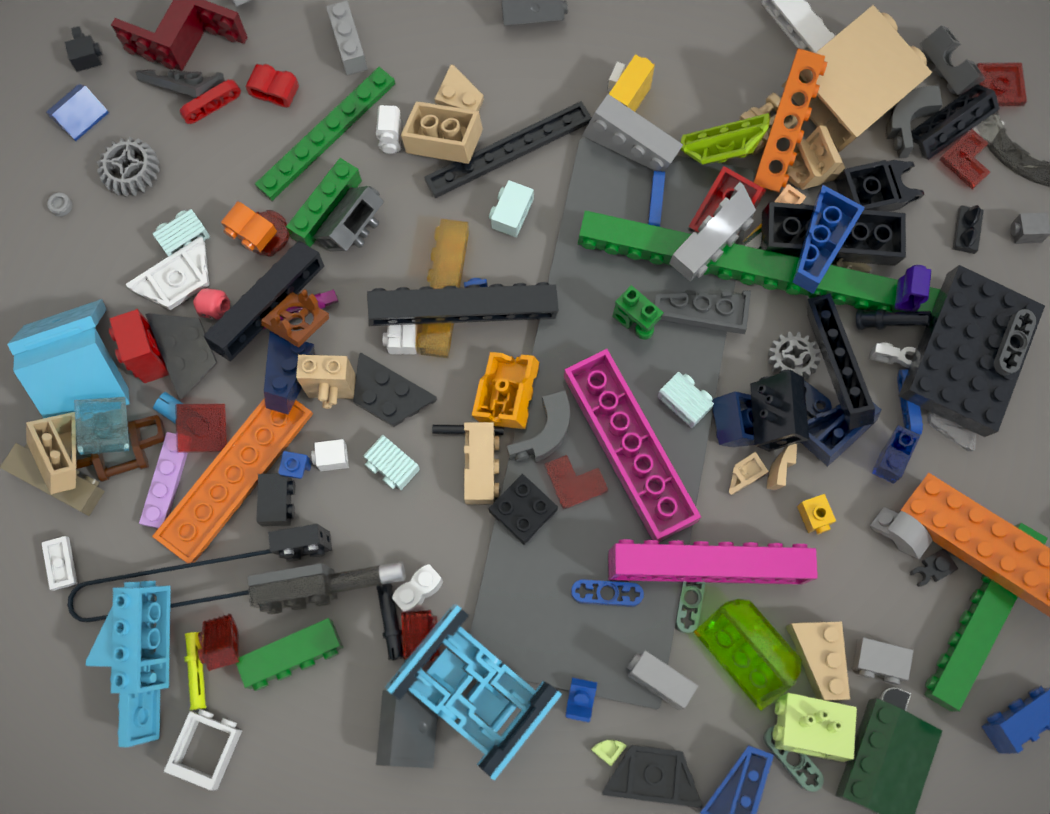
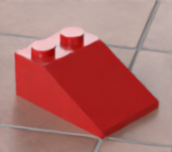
M723 166L689 227L699 232L698 228L709 215L714 217V212L724 198L727 197L730 200L734 188L739 182L744 185L755 209L764 196L766 189Z

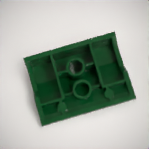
M878 698L869 699L855 738L854 759L847 761L835 796L857 804L876 814H915L942 730Z

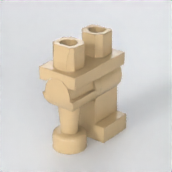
M776 93L770 94L766 98L765 105L759 109L757 107L750 108V110L740 116V120L767 114L771 111L777 112L781 98ZM775 115L770 118L769 128L752 153L753 155L764 151ZM791 115L792 119L789 116L784 119V125L787 128L796 126L797 118L794 115Z

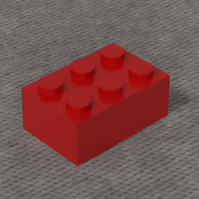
M138 309L109 318L112 326L109 328V333L112 340L116 341L118 349L115 350L117 359L120 363L125 364L128 371H132L135 378L138 377L143 383H148L169 375L149 322Z

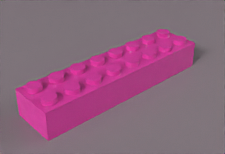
M608 349L564 370V379L651 539L661 542L698 523L701 518L700 513Z
M623 539L619 540V543H615L608 551V580L803 585L818 579L816 548H808L807 544H793L792 547H783L782 543H769L768 547H758V543L754 542L743 543V546H734L733 542H719L718 546H709L707 541L693 542V545H684V541H669V545L659 544L658 540H645L644 544H634V540Z

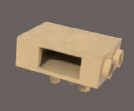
M298 355L296 378L308 398H318L319 401H323L322 407L325 409H330L332 405H336L337 398L354 399L356 374L347 356Z

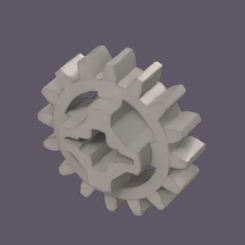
M788 332L786 338L783 335H779L778 341H773L772 348H770L768 353L771 356L768 363L775 364L772 371L793 370L795 373L809 379L811 373L816 372L818 368L816 365H819L821 358L818 357L820 349H814L817 344L816 341L808 342L810 337L808 335L805 338H801V332H798L796 336ZM786 346V350H782V352L779 353V351ZM809 361V364L803 368L802 365Z

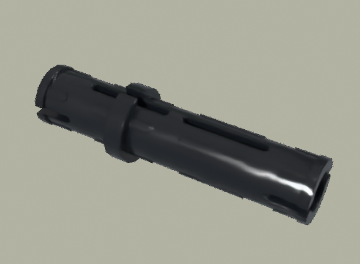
M388 583L382 584L383 587L378 585L376 590L378 592L384 626L382 635L383 639H386L388 659L393 661L398 660V658L402 659L405 655L401 642L403 633L402 629H399L395 602L392 599V584Z

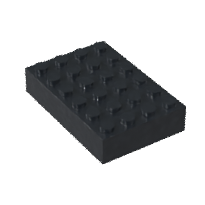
M958 265L948 272L931 312V326H926L899 397L983 437L997 433L1045 305ZM1022 309L1030 310L1036 317V325L1018 371L1010 375H1001L994 368V360L1010 317ZM1019 318L1020 320H1022L1021 327L1026 325V323L1024 322V318ZM1011 336L1010 344L1014 348H1019V339ZM1009 358L1003 360L1006 363V368L1011 367V365L1008 364Z

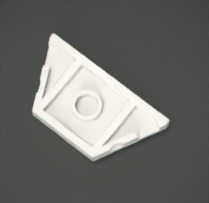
M200 236L128 282L126 286L131 291L168 310H172L209 286L205 241Z

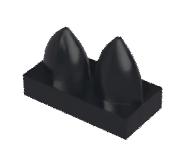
M961 205L959 207L953 250L976 254L978 251L984 212L978 205L972 207Z

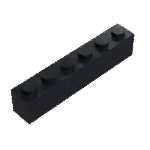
M298 241L203 335L210 349L231 362L264 328L261 320L292 292L298 294L324 267L319 252L301 241Z
M831 293L807 299V316L849 430L874 424L875 407Z

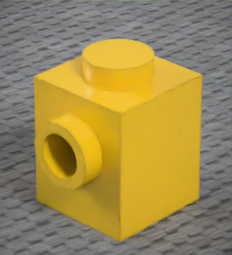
M825 494L802 501L797 506L808 533L814 531L817 534L831 530L830 525L836 522Z

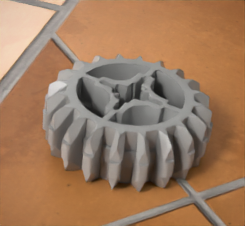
M131 137L127 141L120 138V143L116 144L112 141L111 148L105 147L106 153H99L102 159L97 161L99 167L97 171L101 178L100 180L108 190L114 191L118 196L122 193L128 197L130 192L137 196V191L139 190L145 193L144 187H152L151 180H157L156 173L160 172L157 154L149 144L143 143L139 138L135 141ZM138 155L143 157L144 161H139V159H136L135 156ZM113 172L121 175V179L113 177Z

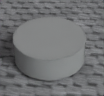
M64 193L53 194L47 202L48 209L56 216L67 215L73 206L70 198Z

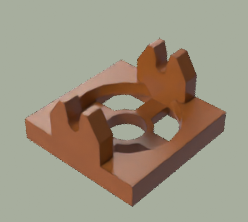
M304 289L299 295L293 292L289 294L261 322L265 328L295 346L300 347L329 319V313L319 308L314 294L308 296L307 290ZM293 306L303 308L299 313H289L286 311L289 307ZM312 313L313 322L308 324L305 322V317ZM292 318L302 319L299 325L289 323Z

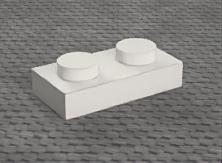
M63 536L41 542L50 590L55 591L76 585L77 578L69 537Z

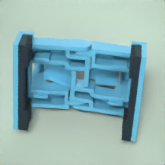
M453 604L385 688L399 701L409 690L485 754L477 765L495 780L562 694L544 681L534 690L461 627L469 615L458 605ZM442 644L449 649L445 648L426 671L428 673L426 674L422 670L424 665ZM474 677L478 681L465 696L467 698L465 699L461 693ZM518 707L521 711L501 736L497 734L498 730Z

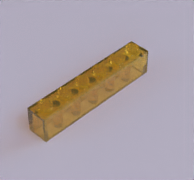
M441 219L440 227L436 226L434 239L437 240L436 248L433 247L431 252V261H434L433 269L429 268L427 282H430V287H433V289H443V287L450 285L460 288L469 237L468 222ZM454 323L420 324L423 325L422 333L417 334L416 347H419L421 355L449 358Z

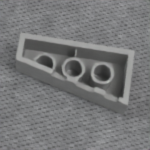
M607 94L595 111L582 135L652 170L664 172L683 146L682 143L609 94Z

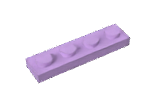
M170 432L166 433L139 521L140 525L158 529L170 515L192 438L189 436Z

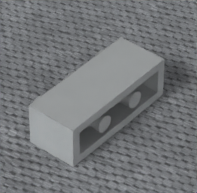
M348 1L326 6L346 75L368 70Z

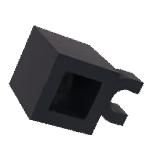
M80 26L71 28L74 39L66 41L65 46L69 61L75 70L79 72L102 65L100 56L103 55L100 44L98 42L95 43L91 35L85 36Z

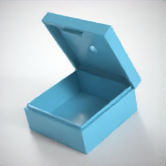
M102 299L26 324L7 344L12 355H14L13 371L43 418L76 411V422L130 404L129 388L95 329L107 310Z

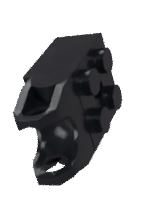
M883 160L844 169L835 179L839 194L864 206V210L886 212L900 210L908 203L919 200L925 195L923 190L906 187L901 180L902 174L911 171V168L915 167L912 161Z

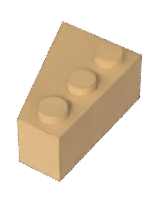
M76 411L26 422V442L50 495L75 489Z
M464 422L465 504H493L495 497H499V483H495V474H499V459H495V451H499V436H495L493 422Z
M842 622L791 623L785 626L788 634L791 635L796 647L795 650L802 661L816 699L825 701L849 700L850 693Z

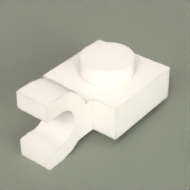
M877 343L872 348L869 359L888 364L895 362L910 368L912 360L906 359L905 354L913 355L916 348L905 347L900 351V348L893 347L890 343Z

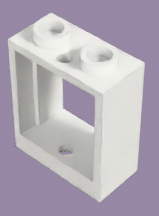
M199 709L198 713L190 711L164 772L206 789L218 790L242 730L235 728L237 723L223 718L220 722L212 719L214 714L202 709ZM199 722L230 734L213 776L181 764Z

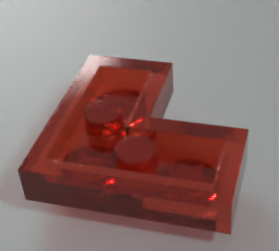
M971 129L944 153L939 160L973 190L990 173L975 158L989 143Z
M567 455L545 463V468L563 509L608 492L599 468L576 477Z

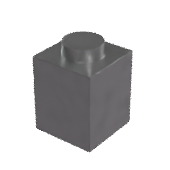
M1048 212L1020 213L1011 223L1010 227L1015 244L1042 243L1050 235Z

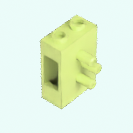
M786 693L780 696L775 704V714L778 715L777 725L773 729L775 748L840 762L853 760L857 707Z

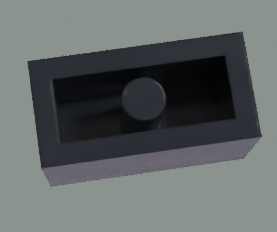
M279 473L258 474L257 523L259 525L291 526V519L295 517L294 504H291V495H295V481L291 477L281 476Z

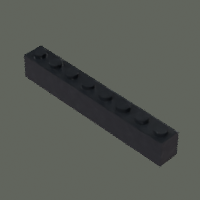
M547 282L527 286L525 283H516L513 286L493 284L489 287L469 285L466 288H457L450 285L443 287V289H433V287L425 286L417 290L400 287L390 291H386L383 288L367 291L369 326L555 319L559 311L556 284L549 285Z

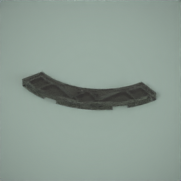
M998 111L977 125L982 140L1002 164L1027 180L1050 187V162L1045 160L1039 161L1029 156L1030 153L1016 142L1013 143L1006 134V129L1001 122Z

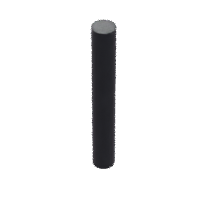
M464 425L432 426V434H465ZM494 426L495 435H504V427Z

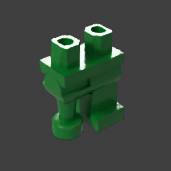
M631 285L615 301L612 316L627 329L635 322L637 324L635 328L637 337L645 340L653 335L654 326L661 319L660 317L664 312Z

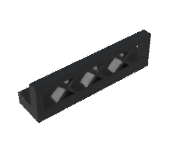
M977 84L911 131L914 143L919 145L922 156L929 160L998 111L1000 108L995 91Z

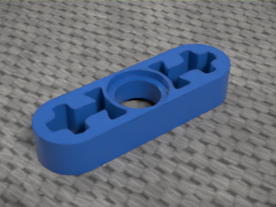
M664 171L653 172L648 224L660 227L665 181Z
M909 369L898 371L897 383L899 393ZM900 397L906 435L920 436L923 431L920 406Z
M578 580L572 586L571 595L576 602L582 604L635 607L643 600L644 591L636 583ZM581 585H585L586 590L593 591V585H597V600L592 599L593 594H586L585 598H580V594L576 593L575 590L580 589ZM609 586L614 590L615 595L611 600H605L601 597L600 590L603 587ZM618 587L623 588L622 593H628L630 588H633L635 593L639 594V597H636L632 602L630 597L621 596L622 601H617L619 596Z

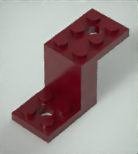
M173 0L155 32L117 18L111 24L116 37L120 40L126 52L132 55L138 54L150 62L156 61L170 70L177 69L179 71H183L205 30L212 35H221L231 42L244 44L248 38L238 12L206 0Z

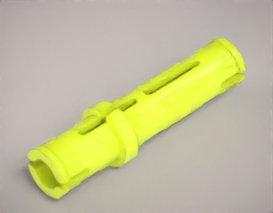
M201 632L186 633L184 635L187 656L184 657V662H187L190 710L207 708L203 674L205 654H202Z

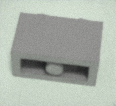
M861 638L856 642L852 669L859 671L860 676L874 678L876 675L884 677V682L899 685L900 682L909 680L913 650Z

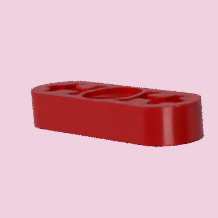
M226 80L183 105L180 109V114L186 123L193 124L237 99L241 94V89L234 80Z

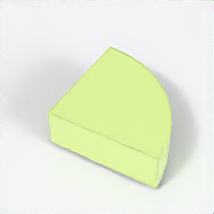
M605 740L596 744L591 750L612 766L627 745L616 740Z

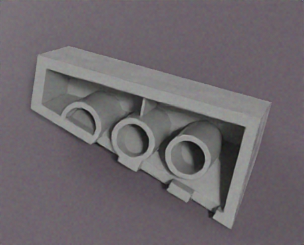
M741 182L735 186L730 200L725 197L719 204V207L713 214L714 217L709 215L698 228L699 233L693 232L673 254L669 264L690 282L696 276L700 278L708 269L706 265L711 260L716 262L724 253L722 249L726 245L732 246L739 238L737 234L742 229L746 231L753 224L754 220L752 217L756 209Z

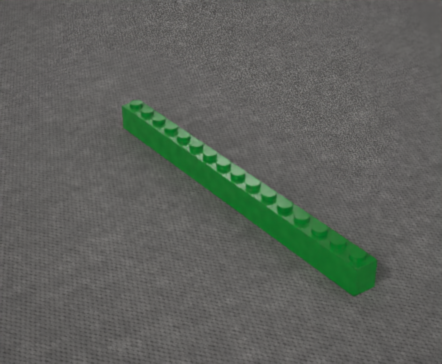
M585 210L578 245H582L583 248L589 250H604L611 255H627L628 258L634 260H649L656 265H670L673 254L691 234ZM735 243L730 247L726 245L722 249L724 253L716 262L711 260L706 265L708 267L707 271L703 274L717 275L720 279L739 280L746 285H762L768 290H784L791 295L802 294L809 298L831 293L836 305L847 304L854 306L858 310L869 309L877 311L878 309H883L886 312H906L894 308L897 279L830 265L814 294L793 283L799 261L798 257ZM930 287L928 301L920 304V308L915 312H932L941 289Z

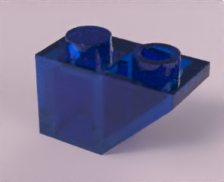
M897 425L882 449L871 473L893 484L902 478L921 435Z

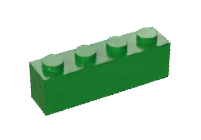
M342 158L338 159L287 224V231L296 242L301 241L309 247L316 241L313 237L334 208L350 188H356L362 182L358 168Z
M327 618L234 660L244 687L248 689L253 688L254 691H258L267 687L268 681L272 679L283 680L291 676V671L299 667L301 670H305L314 666L317 659L324 657L327 660L338 655V650L342 649L343 646L333 620Z

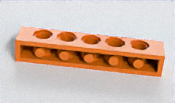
M797 48L753 181L763 188L780 192L781 187L785 188L789 175L786 174L788 165L793 166L797 153L793 152L796 143H801L804 135V130H801L803 121L808 122L812 108L808 107L811 98L816 99L820 87L816 82L819 75H824L828 62L824 61V55ZM804 69H809L812 72V79L808 83H802L799 79V74ZM796 92H801L805 96L803 104L799 106L794 105L791 101L793 94ZM788 115H794L797 118V124L793 128H787L784 125V119ZM780 138H787L790 141V145L786 150H779L776 143ZM779 160L782 163L781 170L772 172L769 169L770 162Z

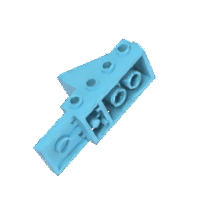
M156 581L124 582V587L113 588V606L86 659V666L111 667V693H119L118 747H131L160 739V689L169 688L171 586H156Z

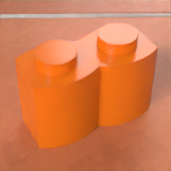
M239 201L221 221L225 228L223 231L232 239L236 237L241 239V244L250 251L255 249L261 252L277 232L271 222Z

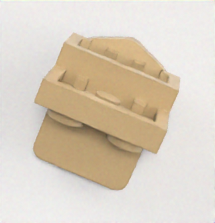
M819 125L806 140L802 139L800 144L796 143L793 152L797 153L793 166L788 165L786 174L789 175L788 181L791 184L805 190L835 180L846 169L826 126Z

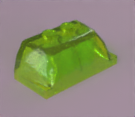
M735 599L724 603L694 631V634L760 711L785 693L798 680L801 673V658L750 600Z

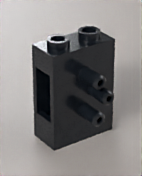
M782 370L777 375L762 377L759 381L750 384L754 446L769 452L809 440L803 376L795 373L793 370Z

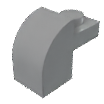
M883 507L870 525L873 531L892 539L898 550L917 559L921 558L933 541L927 529L918 520L904 511L897 513Z

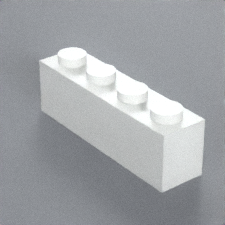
M762 1L765 9L799 49L816 53L835 37L826 28L822 19L812 11L807 1Z

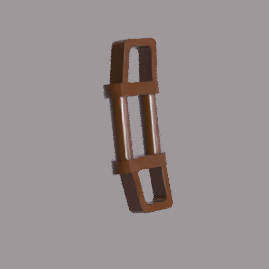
M158 415L130 421L128 425L99 434L95 432L76 439V449L89 444L91 457L76 460V469L94 465L99 480L103 482L109 480L111 476L133 469L148 468V459L144 449L164 442L165 431L163 421ZM156 424L157 435L142 440L140 428ZM130 434L131 445L136 459L107 468L103 459L101 443Z

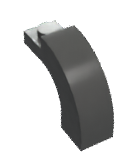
M939 85L920 87L909 92L898 102L887 123L886 139H894L893 145L894 149L897 150L898 158H907L914 148L910 121L919 117H931L942 107Z
M565 390L542 397V405L547 418L545 428L532 439L508 445L507 452L510 460L523 461L533 454L537 463L548 458L561 446L567 435L570 422V405Z

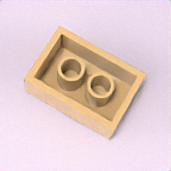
M416 101L401 137L406 153L469 164L483 128L479 111Z

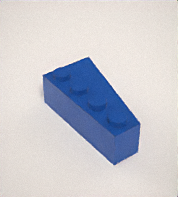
M822 185L814 205L794 275V284L814 294L862 214L864 206Z

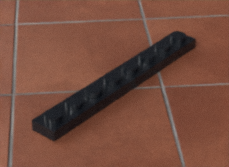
M582 101L474 152L469 164L454 162L425 176V182L436 199L588 125L592 117Z

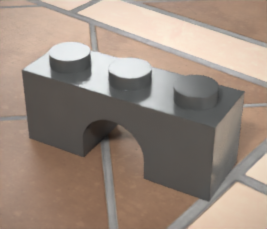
M941 25L920 43L924 49L922 52L926 59L933 61L936 65L934 70L941 78L945 77L948 82L946 86L952 94L962 95L986 79L974 61L966 59L956 67L952 65L951 55L961 44L949 28Z

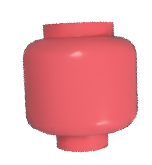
M202 289L198 292L193 302L197 314L208 319L218 320L230 309L229 298L225 292L217 289Z

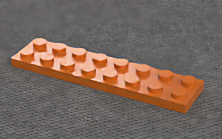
M264 398L152 537L187 564L196 562L258 484V474H266L311 418L313 412L295 400L287 415L267 409Z

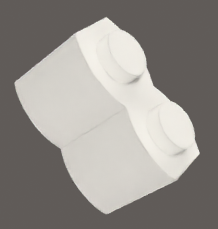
M380 105L378 107L376 137L379 139V148L388 154L399 152L401 149L403 123L400 119V110L396 106Z
M430 564L425 565L415 572L411 581L397 588L392 599L406 615L411 614L422 605L425 598L432 596L440 589L443 580Z

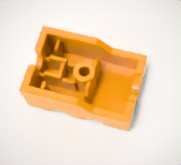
M490 352L486 372L479 380L471 416L478 422H493L494 426L525 429L529 414L527 408L533 396V380L537 377L540 363L535 356L521 355L514 359L512 356L503 353Z

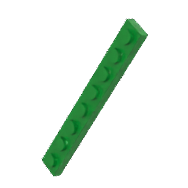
M378 67L255 183L256 188L273 201L396 84L395 79L381 67Z

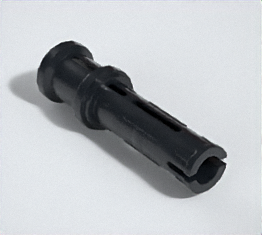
M859 309L856 313V326L858 330L875 327L878 330H883L886 326H931L932 322L931 311L886 312L883 309H878L877 311L864 312L863 309Z

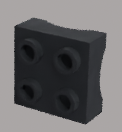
M523 473L489 507V512L524 545L558 510V506Z

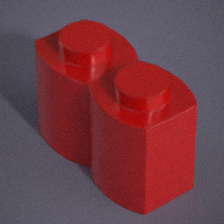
M256 64L246 84L249 95L285 108L290 107L299 87L298 80L293 73L289 71H276L268 64Z

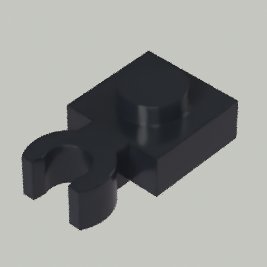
M943 548L922 560L925 568L917 567L911 570L910 575L922 574L923 580L917 584L918 587L926 585L931 577L937 582L958 570V567L947 550Z

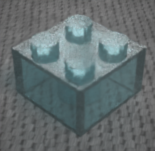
M125 397L74 400L76 439L79 455L129 451Z

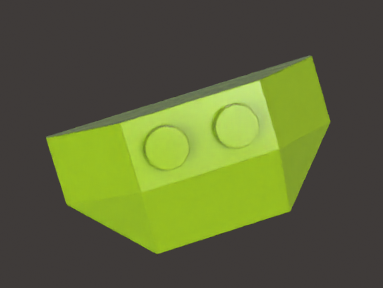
M767 113L682 135L680 143L683 146L680 150L701 164L723 163L728 159L746 157L754 152L768 130L770 114Z

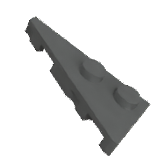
M155 70L136 71L137 80L167 88L176 93H184L193 98H197L224 82V76L221 72H216L212 77H202V72L168 71V76L156 75Z

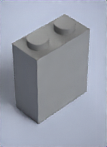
M646 650L641 655L636 653L627 666L631 670L628 677L677 710L685 709L698 688V685Z

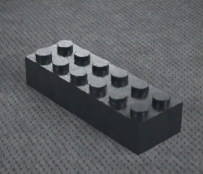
M769 202L762 211L761 249L800 258L814 205ZM863 210L833 261L843 258L842 262L896 266L906 258V213Z

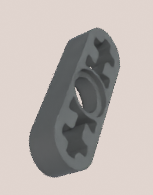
M1022 309L1010 317L994 360V368L1001 375H1010L1018 371L1036 325V317L1030 310ZM1021 317L1024 318V322L1026 323V325L1022 327V320L1019 319ZM1011 336L1019 339V348H1014L1010 344ZM1009 358L1008 364L1011 365V367L1006 368V363L1003 360Z

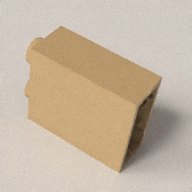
M874 5L816 52L817 54L824 55V61L828 62L824 75H819L816 82L820 87L816 99L811 98L808 107L812 108L809 118L817 127L819 125L827 127L838 152H841L932 73L926 66L927 60L923 52L917 47L909 46L898 34L895 20L887 13H880ZM809 69L802 70L799 74L800 81L802 83L811 81L812 72ZM787 80L782 85L783 88H785ZM796 92L793 94L792 99L798 105H801L805 100V96L801 92Z

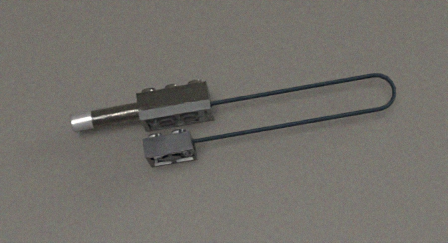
M319 524L268 532L270 545L268 550L86 581L72 589L68 597V610L72 617L80 622H93L107 618L108 615L82 618L74 611L73 600L76 593L88 585L270 553L279 554V558H284L288 562L301 560V556L305 555L321 557L325 555V552L332 551L330 531ZM402 562L335 573L334 569L322 563L248 576V585L250 587L247 591L172 603L170 608L249 595L250 606L259 608L260 612H267V614L282 613L283 608L302 610L306 609V604L315 603L316 606L331 604L330 600L338 599V592L404 581L405 568Z

